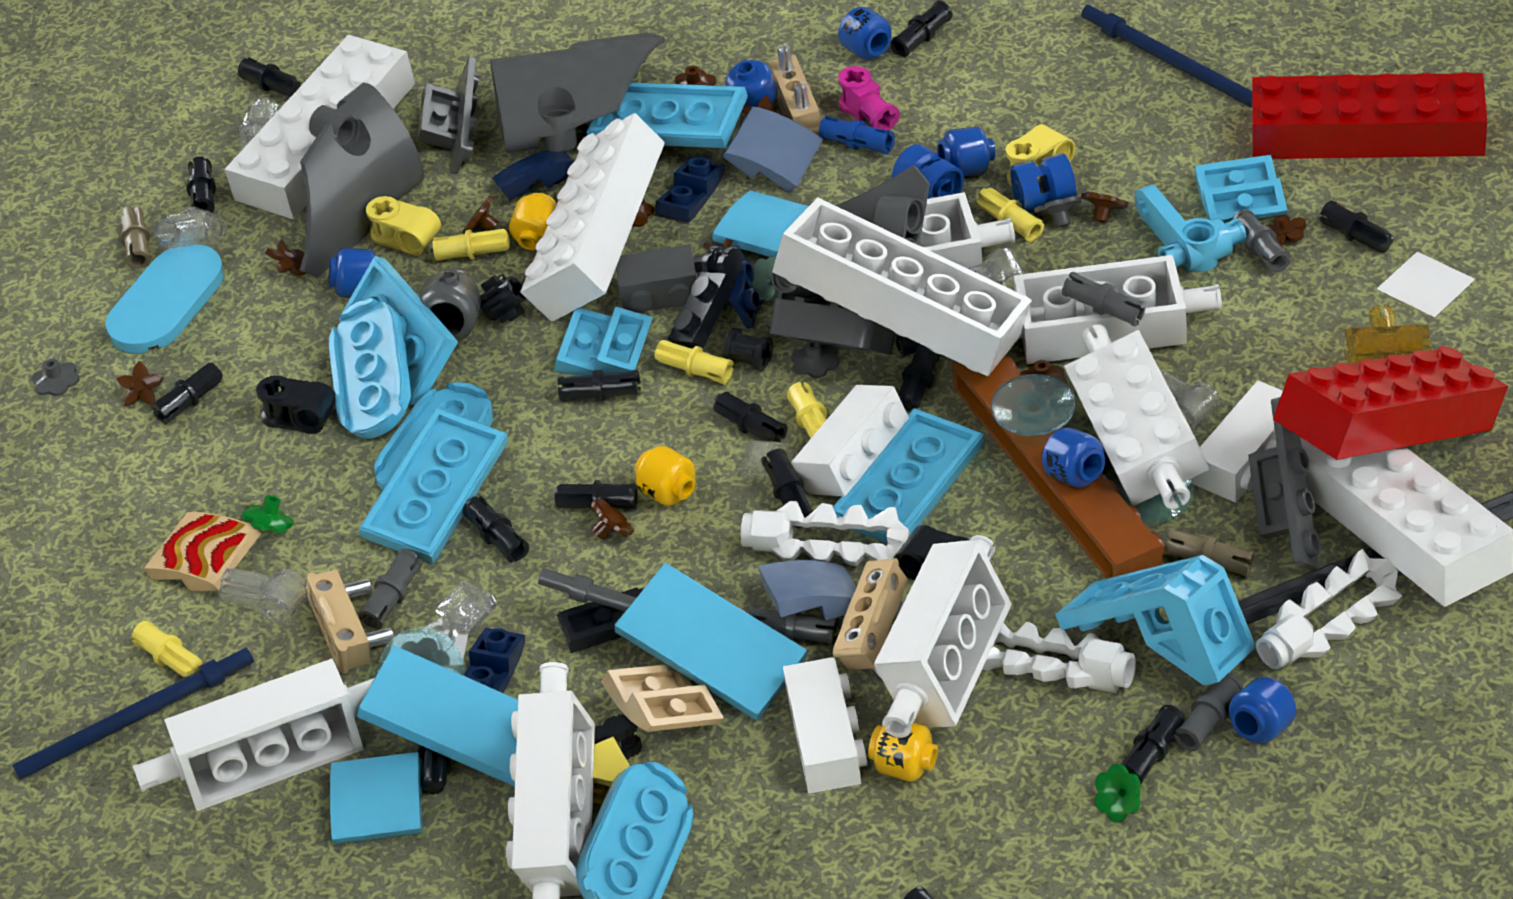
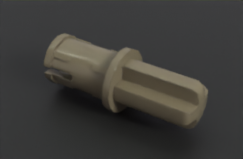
M128 205L123 209V215L121 216L123 230L120 233V241L125 246L127 265L130 268L137 269L143 267L142 257L146 266L150 263L148 252L150 232L145 227L142 209L138 206L132 208Z

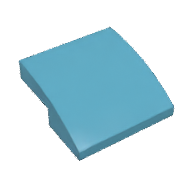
M1271 155L1195 166V179L1208 220L1219 218L1225 224L1230 222L1236 213L1244 209L1252 211L1257 219L1287 215L1288 210L1280 178H1276Z
M750 190L738 199L723 216L712 234V241L724 244L725 239L728 238L733 240L731 245L733 247L738 246L743 250L776 257L782 234L809 206Z
M616 306L612 317L584 308L574 310L559 350L554 370L573 375H592L594 370H603L604 373L636 370L653 317Z
M419 752L331 763L330 815L331 835L334 844L423 833L421 807L423 789L421 787Z

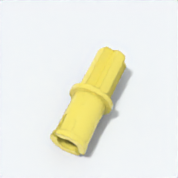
M983 188L979 192V197L976 200L977 205L998 221L1011 218L1014 231L1023 236L1028 242H1032L1042 234L1044 230L1043 221L1024 210L1018 200H1009L993 188Z
M469 229L465 231V234L433 237V253L437 262L460 257H469L470 260H473L476 255L507 251L510 248V239L505 229L476 233Z
M661 340L654 353L656 360L685 370L686 375L689 377L694 375L702 376L726 385L732 376L733 360L703 352L702 347L699 346L690 349Z
M797 382L788 389L787 398L796 411L795 419L798 425L806 429L810 438H812L827 420V410L821 402L817 401L808 383L804 382L802 387L801 382Z
M150 621L139 623L133 630L132 638L134 640L132 642L153 656L154 662L159 666L167 665L181 676L188 677L198 672V666L203 664L200 658L182 646L181 639L175 635L165 634Z

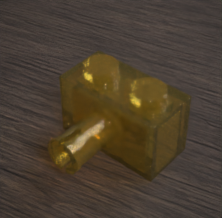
M1377 305L1368 314L1371 327L1345 329L1344 364L1362 362L1363 359L1387 358L1389 355L1411 354L1417 350L1430 351L1432 346L1428 324L1396 326L1394 309L1389 305H1384L1385 317H1382L1380 305Z

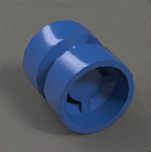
M921 144L909 146L897 158L893 167L892 178L915 165L930 183L928 199L961 193L964 184L963 172L946 159L940 158L938 154Z
M1064 153L1043 158L1040 165L1029 161L1013 165L1010 169L1015 200H1018L1022 204V208L1029 213L1035 212L1034 208L1050 201L1077 196L1073 170L1069 159ZM1037 177H1040V180H1041V185H1042V188H1043V192H1042V193L1040 192V187H1039V183H1038Z

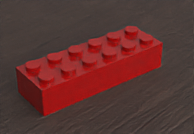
M1386 73L1381 75H1271L1252 77V157L1271 155L1272 159L1485 156L1487 110L1483 73Z
M1441 346L1436 350H1417L1411 354L1389 355L1387 358L1375 360L1363 359L1362 362L1350 364L1337 363L1332 367L1309 368L1308 371L1289 373L1273 420L1335 460H1341L1490 431L1494 426L1508 385L1494 378L1495 373L1490 369L1472 365L1462 359L1463 354L1458 350Z

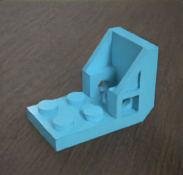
M1204 555L1095 581L1055 614L1061 630L1079 626L1080 631H1087L1098 627L1105 620L1115 618L1117 623L1136 618L1146 645L1202 685L1220 682L1256 648L1224 567ZM1159 608H1164L1169 621L1164 620L1160 616Z

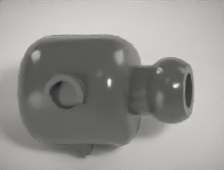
M452 267L437 272L426 280L419 295L422 304L434 313L457 341L467 337L477 323L481 305L479 288L471 279V276L461 268Z

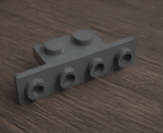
M470 56L460 76L458 92L426 83L421 97L417 140L433 146L451 149L450 172L455 174L458 173L462 162H469L474 142L468 140H470L476 122V119L471 116H473L477 105L478 96L474 95L478 86L480 73L475 72L476 58Z
M1280 397L1271 399L1273 417ZM1273 420L1277 447L1248 454L1259 536L1272 538L1289 533L1294 563L1309 570L1319 568L1318 555L1321 553V543L1313 527L1312 513L1315 511V501L1307 486L1308 456L1302 448L1301 437Z

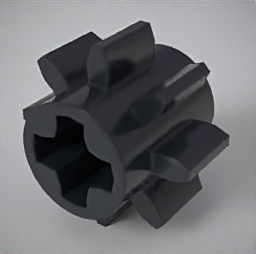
M504 274L498 277L493 275L481 284L482 289L485 291V293L480 295V308L482 312L493 321L497 319L501 323L507 320L513 321L525 312L520 306L526 300V297L520 293L523 285L513 276L506 278Z

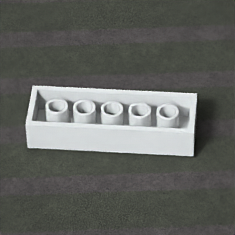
M347 35L224 169L234 200L294 220L307 206L306 188L300 161L316 138L309 131V121L313 112L321 105L337 109L338 102L364 82L374 86L394 109L415 85L407 51Z
M636 113L623 120L615 119L605 130L596 135L591 133L579 143L577 147L579 152L576 160L567 171L569 176L566 184L558 193V203L547 219L548 227L544 236L536 245L537 253L535 258L525 271L527 277L520 293L550 321L563 317L607 292L665 144Z
M818 197L782 234L772 271L792 284L800 285L822 296L827 301L835 302L857 313L862 318L872 320L893 330L900 336L920 343L931 351L942 354L965 365L968 369L986 376L990 375L1020 337L1032 299Z
M1301 438L1302 448L1305 450L1309 460V470L1306 472L1307 486L1313 495L1315 503L1384 559H1389L1394 567L1444 607L1513 573V529L1408 448L1403 447L1335 460Z

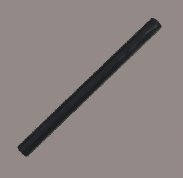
M1513 491L1480 503L1503 522L1513 518ZM1372 548L1364 550L1369 558L1384 559ZM1356 554L1239 600L1238 603L1247 625L1278 613L1280 607L1289 599L1297 605L1301 604L1303 592L1309 585L1318 582L1325 588V580L1330 572L1338 566L1347 573L1351 561Z

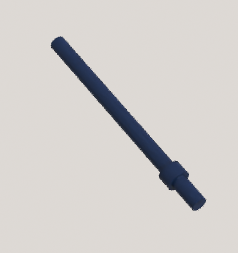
M1086 5L1083 8L1082 18L1101 27V31L1114 39L1120 37L1245 105L1252 107V91L1128 26L1125 19L1114 13L1106 14L1091 5Z
M246 647L218 662L212 659L198 666V672L13 764L14 771L19 780L206 686L211 689L225 682L224 677L254 663L252 655Z

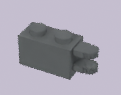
M690 244L620 256L616 272L622 308L633 312H646L685 305L691 293L693 283L698 279L700 273L703 272L701 260L704 255L693 257Z

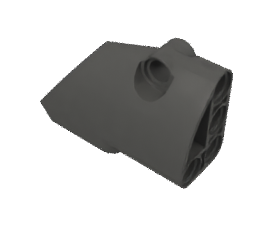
M648 32L581 41L563 50L490 59L497 116L506 153L539 148L541 137L544 140V148L548 151L563 152L577 146L576 127L620 109L625 94L637 71L651 52L665 42L664 36Z
M364 82L342 98L337 104V109L321 105L310 117L309 131L316 138L300 161L307 199L306 245L300 270L317 278L329 268L330 257H336L341 248H353L367 236L370 230L369 224L372 221L367 217L366 206L371 200L383 196L399 200L424 178L422 162L409 132L386 99L369 83Z
M912 165L881 185L835 206L914 244L920 245L930 183L915 165ZM773 272L771 273L773 286L779 291L778 298H775L769 334L892 355L895 332L872 320L862 318L857 313L835 302L827 301L822 296L800 285L792 284L787 279Z

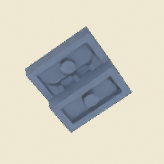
M753 106L722 157L751 179L761 172L783 190L791 193L799 184L823 139L787 117Z
M791 560L758 566L761 582L780 617L816 607L819 608L825 621L844 616L857 588L845 567L831 562Z

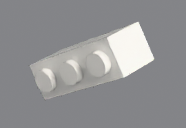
M1257 380L1200 446L1210 470L1193 477V485L1235 503L1246 490H1253L1248 454L1277 447L1271 399L1281 397L1283 390Z
M856 385L791 463L798 476L802 478L807 493L846 496L907 422L909 416L894 386Z
M835 657L783 666L787 698L808 794L861 784L859 767L867 766V759L863 740H854L853 733L859 732V725L855 706L846 707L845 700L852 699L847 673H838Z

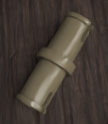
M1171 528L1167 537L1170 538L1171 542L1166 541L1164 555H1172L1183 559L1204 555L1223 566L1226 571L1243 575V577L1249 576L1252 568L1247 563L1253 564L1255 558L1254 550H1246L1221 543L1218 537L1211 535L1206 539L1177 531L1174 528Z

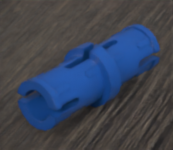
M825 116L819 125V137L824 140L847 144L850 149L859 150V148H866L887 155L894 146L895 135L893 131L873 128L860 120L848 122L831 116Z

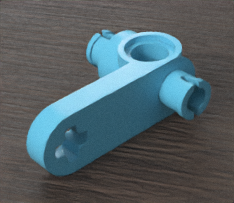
M1151 184L1135 191V204L1140 217L1165 245L1159 247L1158 256L1173 255L1176 267L1182 265L1186 271L1192 272L1209 271L1218 264L1219 259L1232 254L1233 245L1243 243L1247 238L1242 222L1239 223L1238 218L1232 219L1225 224L1219 218L1213 220L1195 218L1185 221L1155 185Z

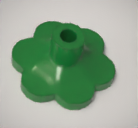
M272 495L265 496L263 506L250 505L249 509L244 510L242 513L243 520L250 522L253 528L261 531L270 530L275 533H285L287 528L293 526L294 522L291 517L284 515V512L279 509L281 500Z
M1112 764L1108 772H1101L1097 775L1095 786L1098 793L1095 797V805L1100 812H1107L1109 819L1113 822H1123L1128 814H1134L1139 810L1141 784L1137 775L1129 773L1122 764Z

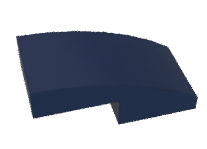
M546 150L513 163L492 178L509 201H511L516 196H522L532 188L533 183L539 178L547 188L564 181L569 176L567 171L574 161L566 151L553 152Z
M691 157L674 172V186L656 200V214L689 223L695 218L717 188L725 172V165L710 162L709 159L704 157Z
M743 255L744 261L740 265L741 269L735 279L736 283L728 299L746 328H753L757 311L761 308V296L758 289L754 288L751 284L754 280L752 264Z
M485 628L469 650L470 666L463 676L504 693L521 657L525 645V635L508 632L499 628Z

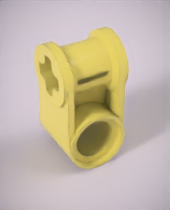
M1040 124L1019 139L1010 142L1006 146L1005 153L1007 159L1010 160L1011 169L1013 165L1029 161L1040 165L1043 158L1062 153L1071 162L1076 147L1075 143L1068 137L1044 124ZM1009 170L1007 172V182L1012 187Z
M387 196L377 197L366 206L367 217L372 221L373 225L370 231L373 242L401 250L410 255H421L441 229L442 224L439 217L426 207L415 206Z

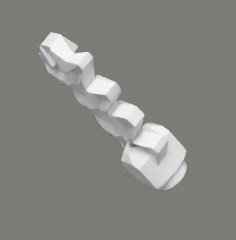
M789 501L777 511L754 510L753 514L744 513L741 524V544L743 547H752L754 551L772 552L782 561L795 560L803 550L812 560L829 562L834 555L841 556L844 563L856 567L866 556L871 560L894 559V556L910 536L909 529L898 519L896 507H889L873 518L868 519L862 505H854L848 508L843 517L837 518L833 506L822 503L810 515L804 518L797 501ZM793 526H802L804 528L812 526L831 527L839 530L865 529L870 532L883 530L887 532V546L880 543L866 545L861 542L841 541L840 543H835L828 540L809 539L800 541L793 539Z
M1361 549L1353 557L1347 573L1336 566L1325 580V588L1318 582L1309 585L1303 592L1301 607L1290 599L1280 607L1276 624L1264 632L1263 636L1256 642V649L1260 658L1272 669L1284 668L1300 657L1321 658L1331 648L1328 640H1345L1356 628L1354 623L1363 624L1375 619L1378 615L1375 607L1389 606L1399 601L1402 595L1395 588L1398 569L1393 566L1389 559L1369 558L1365 551ZM1365 575L1367 578L1371 577L1377 585L1372 593L1368 596L1366 595L1347 611L1342 612L1323 628L1313 633V625L1306 619L1310 613L1326 602H1329L1337 594L1353 585Z
M1025 622L1015 633L1003 623L994 644L1001 642L1009 648H1014L1016 645L1028 647L1040 654L1045 651L1066 654L1073 660L1077 658L1079 660L1078 662L1069 661L1066 664L1054 657L1038 654L1034 657H1029L1026 652L1011 649L1001 652L993 646L982 670L987 671L1003 667L1004 675L1033 673V679L1042 682L1056 681L1066 677L1067 685L1070 688L1076 689L1088 686L1095 690L1117 693L1119 687L1128 688L1131 685L1136 669V658L1133 653L1125 652L1122 644L1100 640L1096 634L1089 633L1078 645L1074 646L1065 630H1061V628H1053L1045 638L1039 637L1037 627L1030 622Z

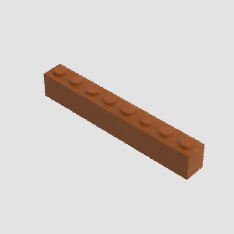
M1004 356L989 376L972 371L955 360L952 361L954 390L1106 579L1162 565V556L1165 554L1162 539L1155 531L1150 532L1143 523L1137 508L1126 503L1121 497L1118 486L1112 479L1107 480L1101 473L1090 485L1083 488H1075L1054 480L1046 474L1042 465L1044 445L1055 431L1064 427L1058 421L1053 407L1050 404L1045 405L1038 397L1033 383L1030 380L1025 381L1018 373L1016 364L1010 356Z

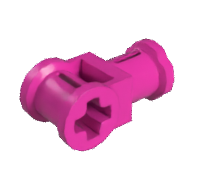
M859 66L847 67L840 71L838 75V83L842 87V95L839 98L840 110L852 115L856 120L862 121L867 119L870 122V127L883 130L892 129L899 120L900 111L895 105L886 103L880 97V86L871 79L870 72Z

